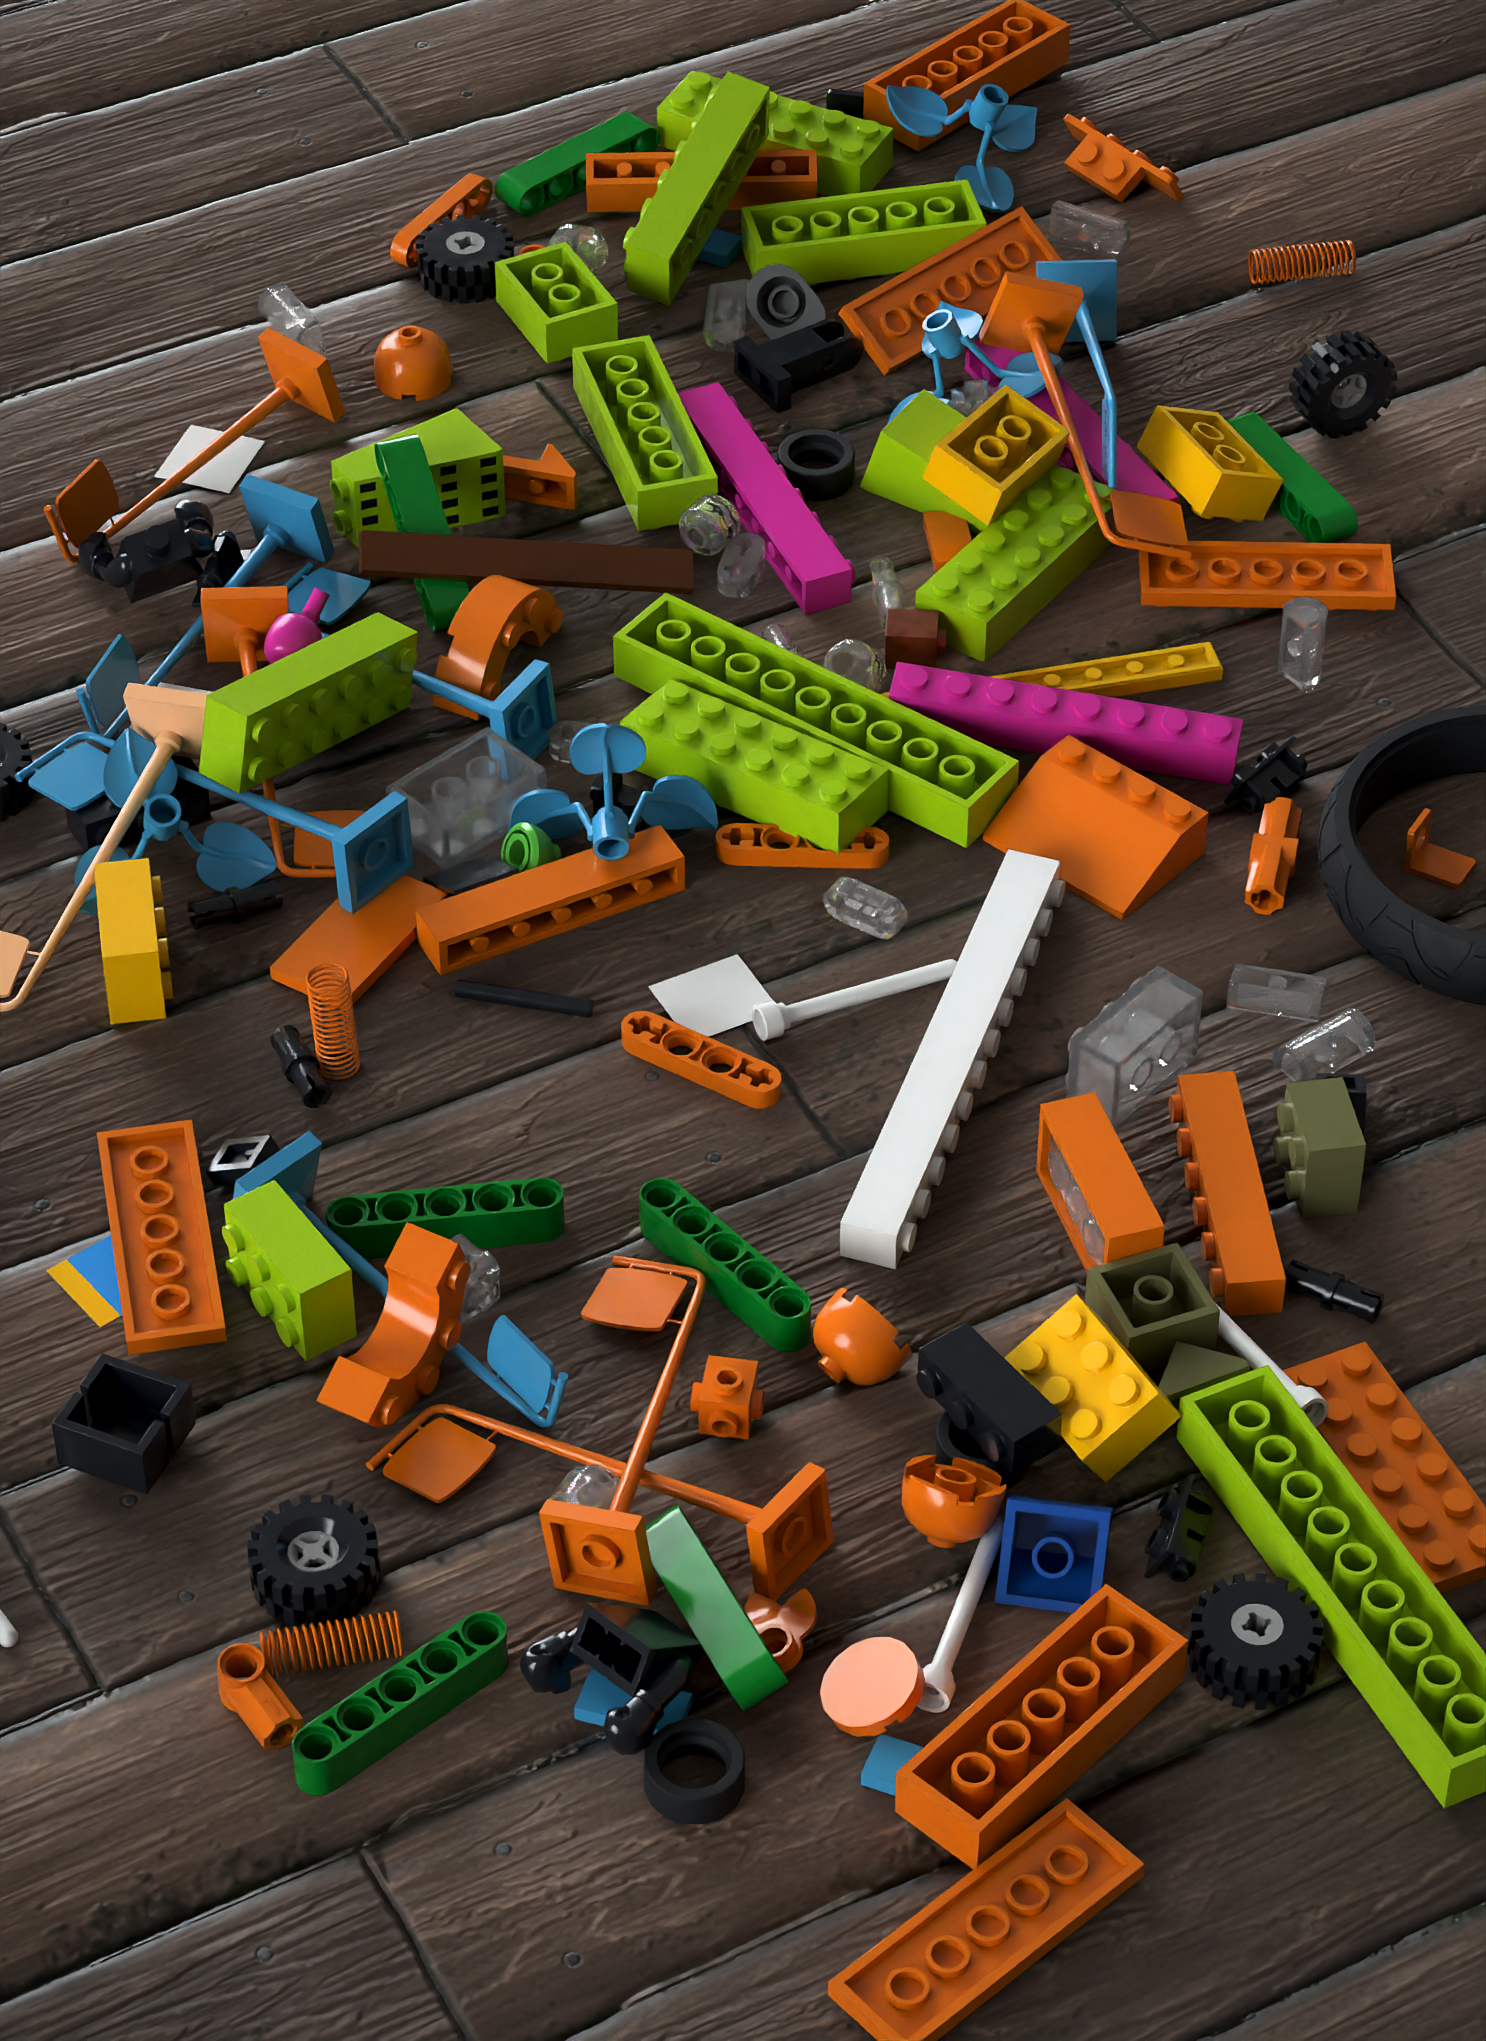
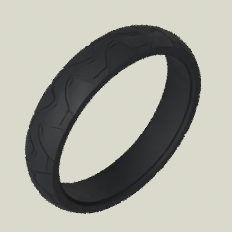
M1475 705L1469 708L1464 706L1420 716L1400 724L1370 743L1344 769L1335 782L1327 798L1320 820L1317 848L1323 885L1328 890L1326 894L1332 906L1353 938L1368 953H1372V957L1404 979L1417 985L1421 984L1427 990L1446 997L1451 996L1456 1000L1486 1006V935L1443 923L1405 903L1376 876L1363 856L1357 840V834L1368 817L1379 806L1398 793L1417 784L1441 777L1486 772V705Z

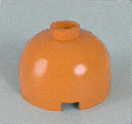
M409 325L393 331L382 339L374 354L376 386L382 393L399 400H403L402 395H415L416 401L439 396L452 383L453 366L449 347L437 333L422 327Z
M840 1288L824 1304L814 1323V1344L822 1356L818 1362L819 1367L837 1383L846 1378L857 1385L871 1386L889 1379L912 1357L911 1348L906 1344L900 1350L893 1341L899 1334L895 1327L880 1312L858 1295L851 1302L846 1300L847 1289Z
M937 1455L913 1457L905 1466L902 1481V1507L905 1517L918 1532L927 1536L929 1543L941 1548H954L957 1546V1543H966L982 1537L997 1522L1006 1492V1484L1000 1486L1002 1477L997 1472L982 1464L964 1458L953 1457L952 1465L949 1466L935 1464Z

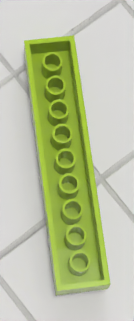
M666 592L613 636L615 677L650 694L655 693L672 679L888 768V810L965 848L969 847L987 829L1018 787V760Z
M1270 1366L1260 1367L1181 1397L1179 1413L1182 1417L1178 1419L1177 1440L1276 1577L1289 1581L1288 1591L1293 1592L1297 1587L1307 1593L1305 1604L1312 1601L1315 1602L1319 1609L1318 1618L1323 1620V1642L1442 1807L1445 1809L1486 1792L1485 1652Z

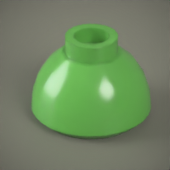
M520 822L515 824L505 836L502 844L501 861L519 868L520 873L561 859L559 846L556 843H552L550 837L541 828L530 823Z

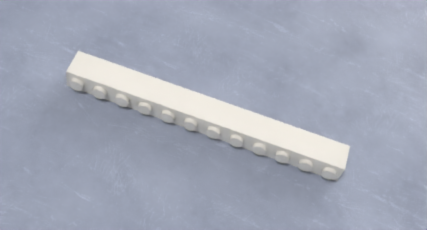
M1008 849L840 1222V1256L896 1269L903 1251L910 1252L912 1250L917 1232V1225L915 1224L917 1218L924 1219L928 1213L931 1201L930 1188L932 1185L939 1186L946 1163L944 1156L946 1152L953 1153L956 1148L960 1131L958 1124L960 1120L967 1121L973 1105V1089H981L987 1071L986 1059L987 1057L994 1058L997 1053L1001 1036L999 1029L1001 1026L1008 1027L1014 1008V1000L1012 999L1014 995L1020 997L1023 993L1027 978V965L1034 966L1040 948L1039 937H1046L1049 933L1053 917L1052 907H1060L1062 903L1065 881L1059 880L1060 861Z

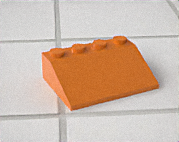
M1068 734L1038 759L984 831L982 840L1004 853H1007L1009 849L1060 861L1059 880L1065 881L1066 889L1118 919L1124 920L1205 853L1209 812Z

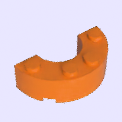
M492 575L483 579L467 595L451 622L447 634L454 636L448 656L439 655L435 678L494 701L501 694L502 685L500 680L510 650L517 645L518 641L541 647L552 633L555 634L560 629L563 621V610L558 608L554 596L547 590L501 575ZM433 693V706L477 721L482 717L481 714Z
M408 1222L384 1266L388 1274V1292L377 1326L357 1353L347 1358L338 1357L316 1400L322 1405L374 1427L393 1425L409 1411L422 1394L429 1395L434 1390L440 1375L439 1366L447 1350L450 1351L456 1346L462 1332V1324L458 1322L463 1304L465 1285L470 1275V1264L465 1262L464 1253L459 1243Z

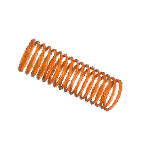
M1340 240L1338 243L1333 241L1326 244L1322 242L1312 245L1310 243L1308 246L1303 244L1296 247L1291 245L1290 247L1285 246L1282 248L1280 246L1278 248L1273 247L1272 249L1266 248L1265 250L1263 248L1260 250L1252 249L1248 258L1249 275L1254 285L1258 281L1262 285L1264 280L1267 284L1270 280L1275 283L1276 279L1280 283L1282 278L1286 282L1288 278L1290 281H1293L1294 277L1298 281L1300 277L1303 280L1306 277L1310 280L1312 276L1315 279L1318 276L1323 278L1324 275L1327 278L1330 275L1335 277L1336 274L1338 276L1342 274L1347 276L1348 273L1352 276L1356 270L1355 248L1351 240H1345L1344 242ZM1348 245L1352 255V273L1349 269ZM1332 252H1333V257H1334V273H1333V270H1332V262H1331V253H1332ZM1338 252H1339V256H1340V265H1341V267H1340V273H1339L1338 262H1337V253H1338ZM1343 252L1345 254L1346 272L1344 269ZM1326 253H1327V258H1328V274H1327V271H1326V263H1325V254H1326ZM1314 254H1315V260H1316V275H1315V272H1314V264H1313V255H1314ZM1319 254H1321L1322 259V275L1320 271ZM1307 255H1309L1310 276L1308 273ZM1254 256H1255V260H1256V269H1257L1256 282H1255V279H1254V272H1253V259H1254ZM1289 256L1292 263V278L1290 275ZM1295 256L1298 262V277L1296 274ZM1301 256H1303L1304 276L1302 273ZM1277 257H1278V259H1279V265H1280V279H1279V276H1278V269H1277ZM1283 257L1285 258L1286 278L1284 275ZM1265 258H1266L1267 267H1268V280H1267V277H1266V270H1265ZM1271 258L1274 266V280L1272 277ZM1259 259L1262 268V280L1260 278Z
M321 964L312 968L306 976L316 1056L320 1063L319 1072L322 1076L328 1079L342 1080L353 1076L361 1066L349 973L339 964ZM322 966H336V967H338V968H334V967H322ZM321 970H336L344 975L329 972L321 973L310 979L313 974ZM324 975H334L344 980L342 981L340 979L324 978L314 982L311 985L313 980ZM331 980H333V981L340 982V983L342 984V985H338V984L330 983V984H323V985H320V986H317L316 988H314V986H315L316 984H318V983H320V982H323V981H331ZM325 986H336V987H338V988H335V989L318 990L319 988H322V987H325ZM339 992V993L336 994V995H335V994H331V995H324V996H321V997L318 996L319 994H329V993ZM335 997L340 998V999H338V1000H327V999H333V998H335ZM320 1005H331L323 1008L319 1007ZM337 1008L341 1009V1010H339V1011H328V1010H335V1009H337ZM338 1019L343 1020V1021H341V1022H330V1021H336V1020H338ZM341 1035L345 1036L344 1038H334ZM346 1053L338 1057H328L332 1054ZM348 1055H351L348 1059H346V1060H344V1061H341V1062H327V1061L324 1060V1059H332V1060L341 1059V1058H344V1057H346V1056H348ZM354 1057L349 1064L343 1067L332 1068L323 1065V1063L330 1065L343 1064ZM355 1062V1064L349 1070L341 1073H330L323 1069L325 1068L328 1070H341L351 1066ZM356 1067L355 1071H353L350 1075H347V1076H345V1077H337V1078H336V1077H330V1076H328V1075H334V1076L344 1075V1074H346V1073H348V1072H351V1071Z
M394 1610L392 1612V1620L390 1614L386 1611L384 1613V1622L381 1614L378 1612L375 1621L373 1616L369 1614L367 1624L365 1618L361 1615L359 1617V1627L356 1618L353 1616L350 1625L346 1618L343 1619L342 1628L340 1622L336 1619L334 1621V1631L331 1622L327 1620L326 1634L321 1622L317 1625V1632L315 1626L310 1623L309 1635L306 1626L302 1624L301 1638L295 1625L292 1629V1637L290 1630L285 1627L284 1640L281 1630L277 1628L276 1643L273 1632L270 1629L267 1632V1642L264 1633L260 1631L261 1652L265 1658V1668L273 1678V1648L278 1676H282L281 1645L286 1673L289 1676L291 1674L290 1646L294 1671L298 1674V1643L303 1672L306 1673V1640L311 1669L315 1671L314 1637L320 1669H324L322 1638L328 1668L331 1669L330 1635L336 1665L340 1667L338 1632L344 1662L348 1666L346 1630L353 1663L357 1664L355 1631L362 1663H365L363 1628L370 1661L373 1663L371 1625L378 1659L382 1660L380 1627L387 1659L391 1658L388 1624L395 1657L397 1659L399 1656L402 1658L403 1644L397 1611Z

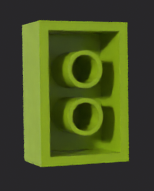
M567 242L495 262L497 303L547 364L571 357L572 348L618 341V303Z
M273 1180L225 1203L226 1225L222 1227V1235L229 1250V1259L225 1262L229 1277L237 1287L243 1285L249 1292L257 1312L262 1317L268 1315L274 1322L282 1342L287 1347L294 1346L304 1360L308 1361L356 1337L351 1268L280 1185Z

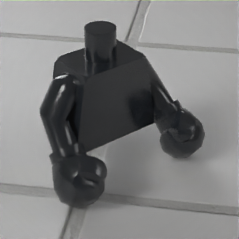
M180 500L174 508L176 519L151 526L144 531L125 537L121 541L118 555L115 558L106 533L94 532L89 538L79 544L78 556L80 566L85 574L92 578L106 581L115 588L124 587L131 604L197 580L198 576L204 571L199 558L208 556L214 546L212 540L214 528L213 515L209 508L201 501Z
M587 1603L578 1625L568 1632L560 1630L555 1635L552 1634L531 1643L521 1654L520 1668L524 1678L535 1692L546 1693L551 1691L553 1694H559L570 1689V1670L583 1660L633 1697L623 1707H615L607 1712L603 1729L611 1749L621 1755H635L647 1747L654 1735L657 1723L664 1716L663 1710L693 1680L696 1674V1665L702 1659L703 1647L696 1636L689 1635L660 1613L653 1610Z

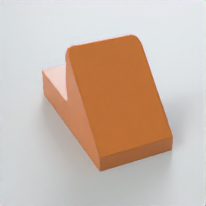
M548 443L540 461L503 455L506 499L570 510L576 509V472L552 444Z

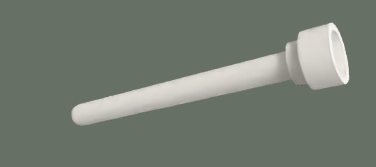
M953 959L944 960L787 1006L782 1002L776 1004L773 1000L756 1004L752 1007L753 1024L761 1040L765 1041L782 1036L784 1030L790 1028L791 1023L948 979L951 977L957 961Z
M1217 1305L1220 1310L1218 1334L1241 1358L1248 1362L1253 1370L1269 1365L1313 1425L1318 1427L1328 1414V1402L1314 1388L1303 1385L1297 1386Z
M999 1515L997 1522L981 1537L933 1661L922 1668L925 1684L917 1707L925 1711L939 1713L945 1711L950 1705L956 1689L951 1670L1002 1542L1005 1518Z

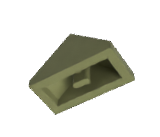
M1176 1341L1159 1384V1389L1179 1411L1181 1397L1250 1371V1365L1245 1359ZM1177 1420L1174 1424H1172L1171 1426L1177 1425V1424H1178V1420Z

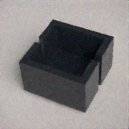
M102 1353L80 1383L81 1393L74 1391L52 1422L57 1461L64 1466L148 1494L169 1464L168 1453L176 1454L196 1424L191 1383Z

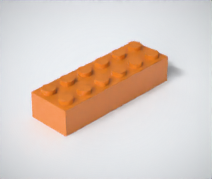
M1008 0L864 83L863 119L873 120L881 125L894 128V139L911 149L920 151L969 122V112H966L951 125L942 124V131L936 137L914 134L905 129L893 116L886 97V89L889 84L896 87H921L935 92L946 103L948 108L947 116L960 109L967 99L974 101L980 88L985 84H995L1001 87L1009 98L1068 63L1070 24L1024 0Z
M1105 1584L896 1772L895 1812L974 1870L1015 1838L1184 1681L1188 1640Z

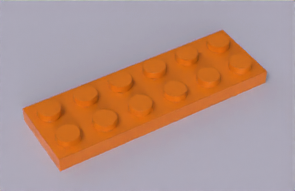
M1021 206L844 305L839 315L854 336L862 342L863 348L882 374L886 376L924 354L922 350V342L925 335L923 322L930 314L936 311L941 301L957 308L974 311L984 320L1006 271L1036 277V261L1063 260Z
M1188 540L1187 548L1175 549L1190 551L1191 557L1189 560L1138 550L1141 606L1395 610L1396 590L1390 544Z
M192 1119L97 1132L128 1355L227 1341Z
M1362 1342L1282 1370L1297 1386L1303 1385L1314 1388L1328 1402V1414L1316 1429L1440 1594L1486 1578L1485 1505L1368 1344Z
M1065 1798L828 1982V1996L877 2041H937L1143 1878L1145 1864L1073 1802Z

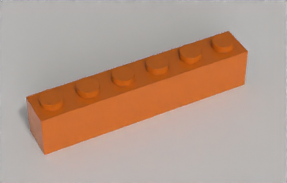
M816 150L759 151L726 210H741V207L817 198ZM675 152L586 153L587 212H640L646 199H653L657 192L658 180L663 170H670L673 165Z
M657 825L635 833V837L629 839V852L621 859H601L595 855L593 848L417 908L415 909L417 942L441 976L685 890V856L663 827Z
M1235 1071L1178 1075L1177 1094L1169 1096V1114L1171 1122L1179 1123L1180 1127L1177 1129L1179 1157H1187L1188 1163H1185L1187 1191H1195L1196 1195L1193 1198L1195 1226H1203L1204 1232L1201 1233V1252L1203 1261H1211L1212 1268L1209 1270L1211 1296L1213 1298H1220L1222 1310L1228 1316L1282 1313L1286 1277Z

